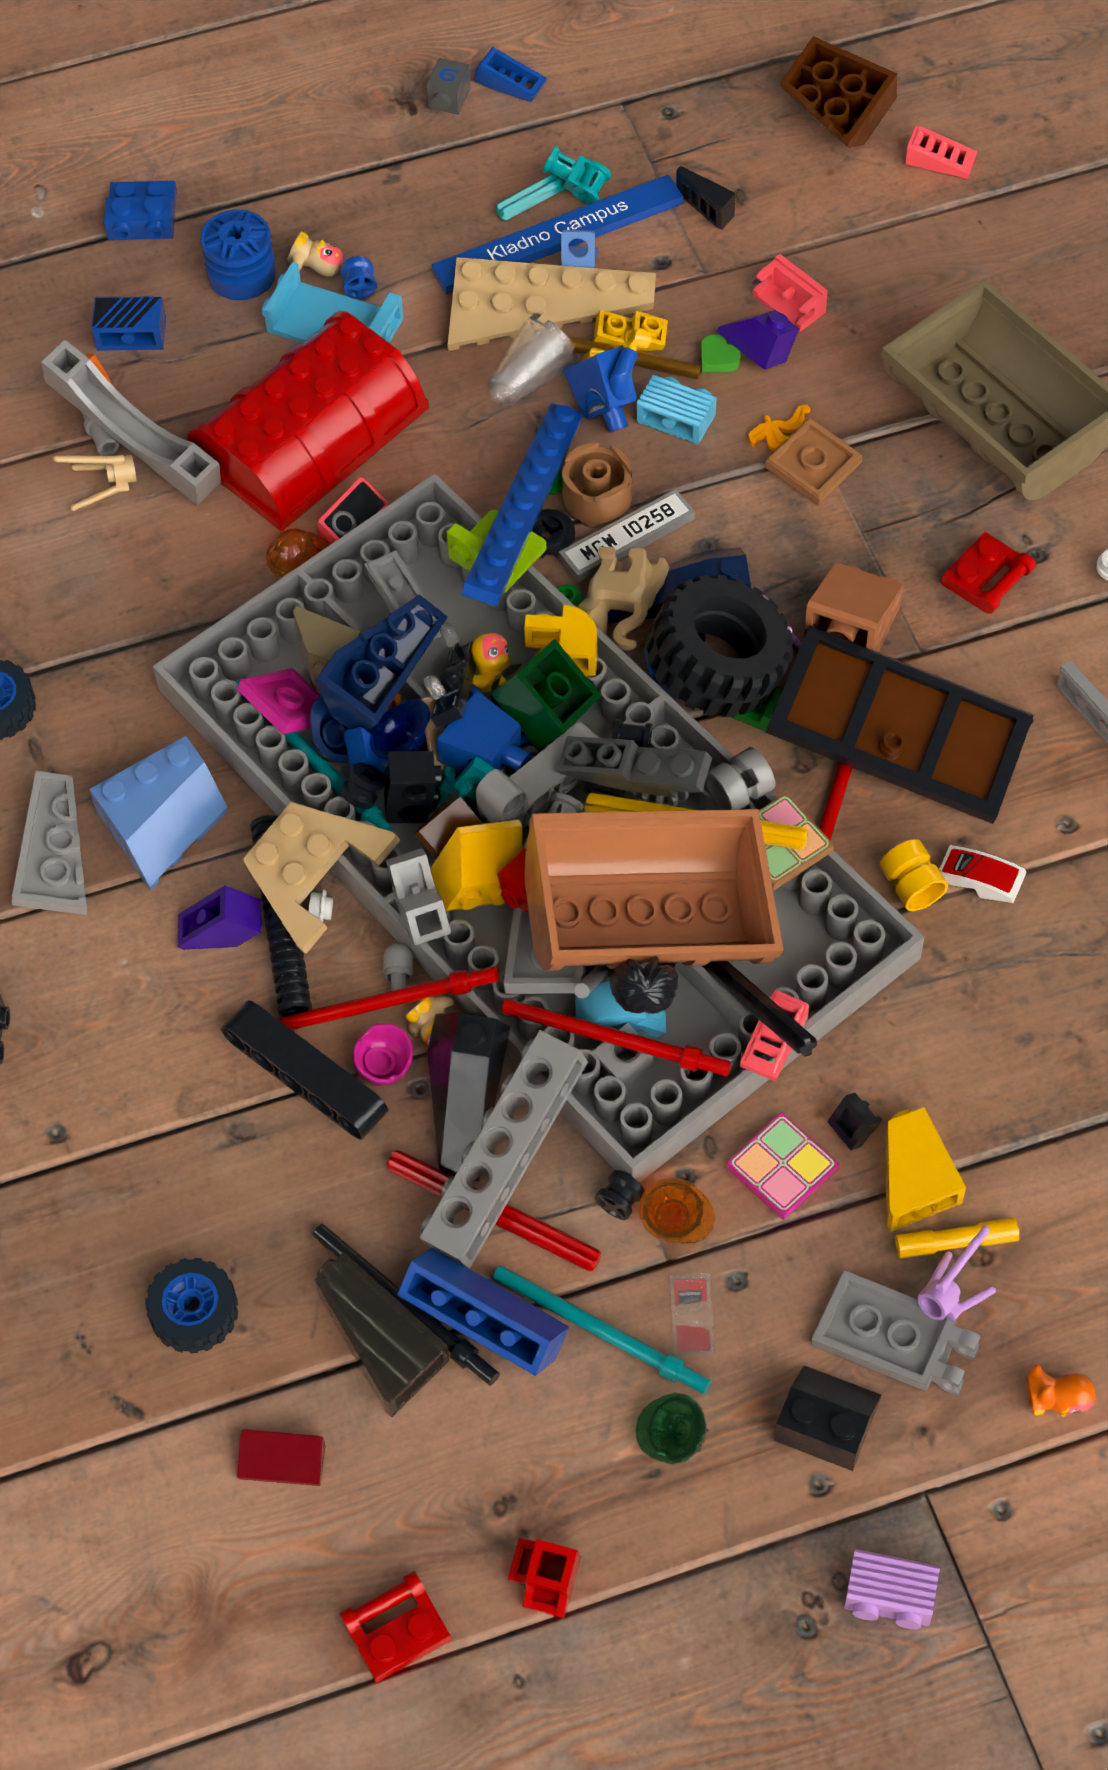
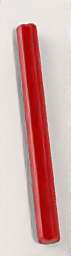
M395 1150L387 1162V1169L390 1172L440 1197L444 1184L451 1177V1175L400 1150ZM509 1204L505 1206L495 1224L587 1271H593L600 1261L601 1252L599 1249Z

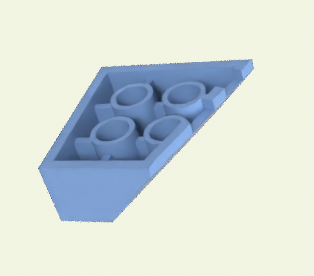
M186 736L89 789L96 813L150 891L160 882L159 877L170 866L174 868L179 863L185 850L194 841H200L228 812V807L207 765Z

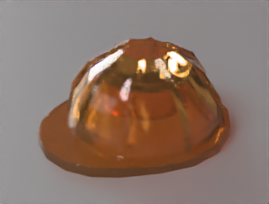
M297 527L280 531L267 549V565L273 574L283 578L330 544L325 539Z
M666 1178L653 1183L643 1193L639 1203L640 1220L645 1229L655 1238L667 1242L680 1244L696 1243L708 1236L715 1223L714 1208L707 1197L691 1182L679 1178Z

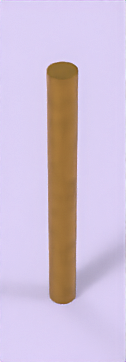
M572 336L568 344V350L585 354L591 348L607 351L617 347ZM636 351L638 357L634 365L697 379L700 377L701 365Z

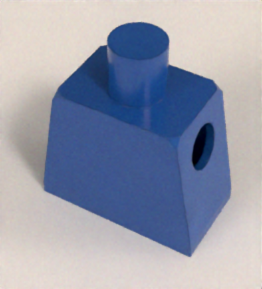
M477 691L467 702L463 718L450 723L437 738V761L461 771L477 756L495 769L502 770L504 766H507L517 772L531 760V754L519 748L521 745L520 724Z

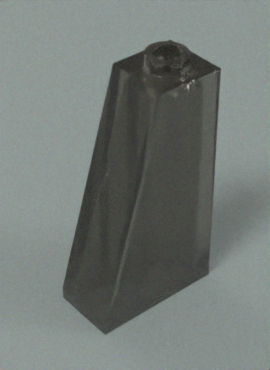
M345 1252L335 1260L329 1259L320 1267L315 1278L318 1295L386 1413L393 1417L450 1361L448 1346Z

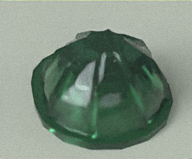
M675 1392L664 1395L643 1408L637 1419L635 1431L636 1440L643 1452L660 1462L675 1465L686 1462L694 1454L701 1451L709 1429L707 1428L706 1419L699 1403L689 1395Z

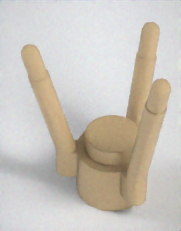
M56 455L53 457L54 462L84 463L73 464L71 466L73 471L106 470L108 483H116L115 486L70 506L72 511L91 505L118 492L129 491L128 483L137 482L132 455Z

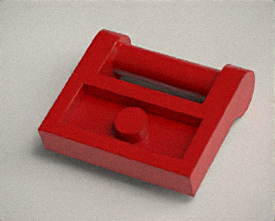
M984 532L942 575L941 584L983 612L992 614L999 607L1002 597L1023 575H1029L1035 569L1036 563L1029 554L1018 553L987 532ZM1005 565L1010 567L1008 572L989 591H982Z
M415 1571L405 1575L402 1583L352 1610L349 1607L339 1613L345 1628L376 1683L451 1641L450 1633ZM413 1597L417 1607L365 1635L361 1625Z

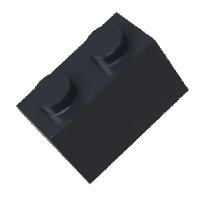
M803 1366L790 1388L776 1423L774 1441L853 1471L880 1402L881 1394Z

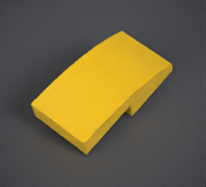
M600 309L596 316L593 341L617 347L623 345L624 348H627L624 342L625 333L631 329L641 328L650 331L652 338L647 349L641 350L637 348L636 351L663 350L666 342L668 320L636 311L631 319Z

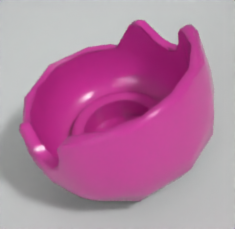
M394 1024L372 1025L355 1044L353 1049V1065L359 1076L375 1086L392 1085L402 1079L408 1072L413 1060V1043L406 1031Z

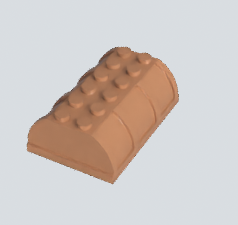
M759 809L540 813L531 815L525 856V889L534 953L539 966L544 971H558L563 966L606 965L610 969H615L629 958L638 964H648L654 956L658 957V963H682L685 966H704L712 961L748 960L753 964H768L775 957H780L784 951Z

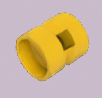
M916 839L905 841L892 848L884 855L879 866L891 885L896 886L895 892L908 911H917L930 906L940 899L948 889V882L936 865L931 863V856L922 842Z

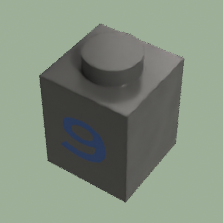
M442 58L438 59L426 84L428 108L459 114L471 88L469 64Z

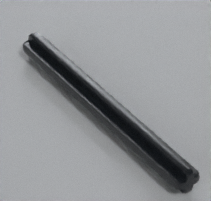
M712 961L702 966L723 988L796 1053H801L804 1057L812 1054V1049L817 1046L816 1038L728 961Z

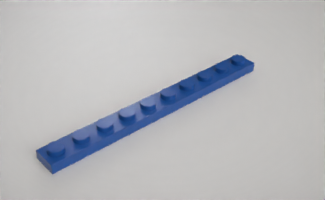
M550 404L466 578L461 595L497 607L577 434L584 413L575 411L567 405Z

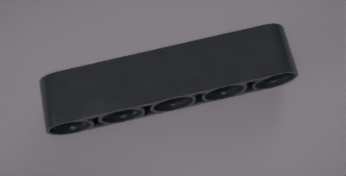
M246 1001L221 1027L223 1035L232 1045L353 1137L362 1140L388 1113L387 1105L374 1091L255 1002Z

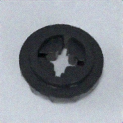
M553 509L541 510L532 529V532L546 540L547 548L540 557L543 559L545 555L553 554L557 558L559 551L570 546L575 541V526L572 520L560 511ZM542 527H544L549 534H553L552 541H549L546 539L545 536H542Z

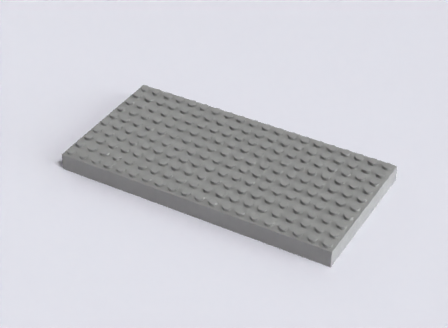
M433 474L153 666L158 690L278 816L290 802L376 827L371 822L360 821V815L355 811L354 806L348 803L331 787L330 779L322 773H317L309 765L306 754L301 750L293 749L286 742L285 734L283 735L275 726H270L264 720L263 715L251 703H248L237 690L238 684L236 681L240 678L245 679L290 668L296 670L312 686L300 653L293 614L295 607H301L356 629L361 634L392 614L366 574L364 564L397 550L429 602L448 616L444 623L446 635L431 642L398 692L408 709L407 703L421 698L437 697L441 683L440 675L444 672L449 651L454 650L456 642L463 646L474 641L480 635L497 633L502 635L507 641L510 665L523 664L529 657L541 649L525 647L524 625L526 614H549L562 617L563 605L576 606L532 565L506 593L503 592L497 607L461 595L470 571L449 559L446 532L455 523L471 531L482 518L436 474ZM596 626L598 644L596 676H585L593 681L595 688L602 696L573 725L582 722L600 738L611 739L615 719L621 720L625 724L640 726L652 723L650 748H661L664 745L665 749L706 751L712 757L709 771L723 762L730 765V759L733 755ZM477 667L474 675H478ZM491 692L483 693L492 702ZM410 727L396 751H416L412 727ZM310 728L297 731L346 781L350 780L349 762H333L323 756L317 747H314ZM504 766L501 770L508 777L513 775L507 766ZM445 771L442 772V784L445 780ZM583 780L566 794L583 804L581 813L585 812V801L590 794L584 792L585 781ZM705 784L702 793L689 792L687 800L678 799V805L676 806L694 810H720L710 797ZM383 787L382 790L376 792L377 800L374 805H377L382 810V817L385 819ZM438 788V790H439V801H440V799H441V795H440V789H441V788ZM592 791V792H591V793H595V794H602V795L613 796V795H609V794H605V793H601V792H597V791ZM626 791L623 797L642 801V798H634L631 791ZM771 791L757 800L749 797V804L740 810H760L778 797ZM476 802L471 803L470 808L473 810V812L479 817L483 824H487V822L479 816L476 807ZM548 808L544 813H549L550 808ZM389 823L393 827L392 832L398 836L400 842L380 866H377L353 847L349 846L329 869L398 943H403L410 948L414 960L434 981L448 978L450 973L464 969L469 973L494 966L497 967L500 976L499 982L473 987L469 993L456 996L453 993H448V995L453 998L454 1002L466 1014L495 1018L511 1027L505 1055L517 1068L522 1061L521 1053L525 1044L530 1039H535L539 1030L581 1050L588 1063L560 1113L614 1170L627 1173L639 1183L769 1080L739 1066L759 1019L723 988L702 966H685L682 963L675 964V970L678 973V989L675 991L676 997H674L672 1004L665 1010L666 1033L658 1038L651 1036L649 1038L685 1048L686 1045L697 1047L703 1050V1054L732 1061L728 1077L698 1069L696 1072L680 1068V1063L654 1056V1066L628 1087H625L621 1079L615 1076L602 1077L600 1074V1060L592 1051L602 1044V1041L503 1014V1002L508 998L576 1018L575 993H505L504 977L514 908L510 907L507 903L498 906L493 904L482 905L471 910L456 909L446 911L451 934L414 945L405 928L392 891L393 884L386 860L423 848L431 868L436 859L415 835L424 823ZM530 825L522 830L523 848L529 834ZM833 850V852L773 891L784 950L780 957H775L768 964H753L748 960L728 962L769 998L772 992L777 990L806 1002L809 1005V1013L804 1028L818 1041L919 961L922 955L925 936ZM640 964V965H641L643 968H645V966H646L647 964ZM607 976L601 983L608 982L610 977ZM763 1037L762 1041L775 1047L781 1048L782 1046ZM792 1049L783 1068L800 1056L801 1053L798 1054ZM624 1051L617 1055L619 1059L624 1061L631 1060L636 1056L630 1051ZM759 1051L755 1053V1056L774 1063L776 1058ZM549 1072L538 1073L533 1079V1085L545 1083L549 1077Z

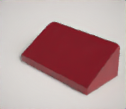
M241 1430L237 1478L241 1480L320 1486L326 1449L324 1438L316 1435Z

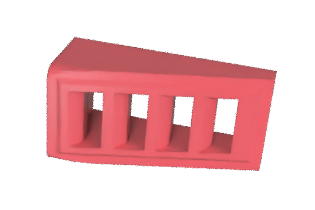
M915 126L907 147L905 164L969 179L977 157V151L929 129ZM945 155L951 156L950 159L945 158ZM958 158L964 159L962 165L956 163Z
M774 990L770 999L804 1027L808 1019L809 1005L806 1002ZM759 1020L739 1066L776 1082L792 1048ZM763 1037L781 1044V1048L762 1041ZM756 1051L776 1058L775 1062L771 1063L755 1056Z

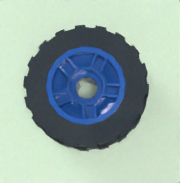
M0 660V740H3L5 737L15 736V733L27 727L26 724L29 721L31 722L34 717V710L36 711V698L27 673H24L22 667L14 665L9 660Z
M185 1258L175 1264L170 1263L165 1266L161 1273L158 1272L156 1274L152 1285H149L147 1290L148 1298H145V1306L153 1331L157 1338H161L164 1345L173 1347L175 1351L181 1353L188 1351L190 1354L198 1353L201 1350L208 1351L213 1349L214 1345L221 1344L225 1340L226 1335L234 1329V1321L238 1318V1300L231 1279H228L227 1273L222 1268L219 1269L211 1261L205 1262L202 1258H194V1260H187ZM195 1300L197 1305H199L193 1311L187 1310L191 1305V1301Z

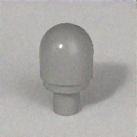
M403 943L391 944L383 954V974L385 979L391 982L390 991L406 988V981L412 978L413 953Z

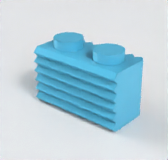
M652 375L649 384H647L646 389H644L643 394H641L640 399L637 401V422L644 424L646 427L650 426L652 429L656 428L658 431L662 430L671 436L675 435L677 438L687 439L689 443L694 442L697 445L701 442L716 415L717 397L713 396L706 389H693L682 385L673 377L662 378Z

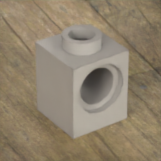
M629 1023L619 1029L649 1038L642 1030L636 1032ZM603 1042L592 1051L600 1060V1074L602 1077L615 1076L623 1081L625 1087H628L654 1066V1056ZM624 1051H630L636 1055L633 1059L627 1061L617 1057L619 1053Z

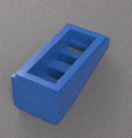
M492 47L478 65L474 81L488 88L532 102L546 83L547 78ZM515 78L521 79L520 82L514 81ZM527 82L533 84L530 89L525 87Z

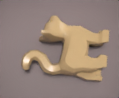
M599 547L598 556L601 560V566L589 582L587 597L577 608L586 612L605 635L607 634L608 611L610 609L633 612V615L619 622L613 631L612 641L621 650L632 651L636 648L637 642L627 639L626 635L640 627L645 621L647 610L652 607L656 594L663 586L670 567L665 558H659L657 563L651 564L647 559L644 548H631L628 555L632 562L629 571H623L622 562L617 561L615 548Z

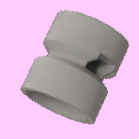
M752 747L733 756L730 759V765L723 762L708 771L705 781L710 797L720 810H740L749 804V797L757 800L772 791L776 784L767 761L759 751Z

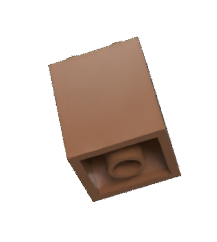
M835 562L807 604L805 630L811 625L879 653L900 608L903 584L895 582L889 577H880L862 571L858 567Z

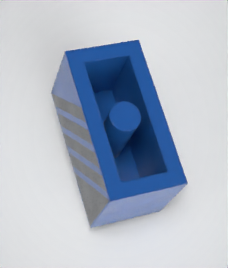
M95 297L92 332L97 351L164 350L166 315L162 297Z

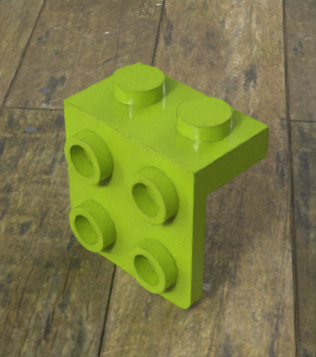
M489 511L471 531L455 523L446 532L449 559L470 571L499 511ZM532 531L504 593L512 587L547 548L546 540Z

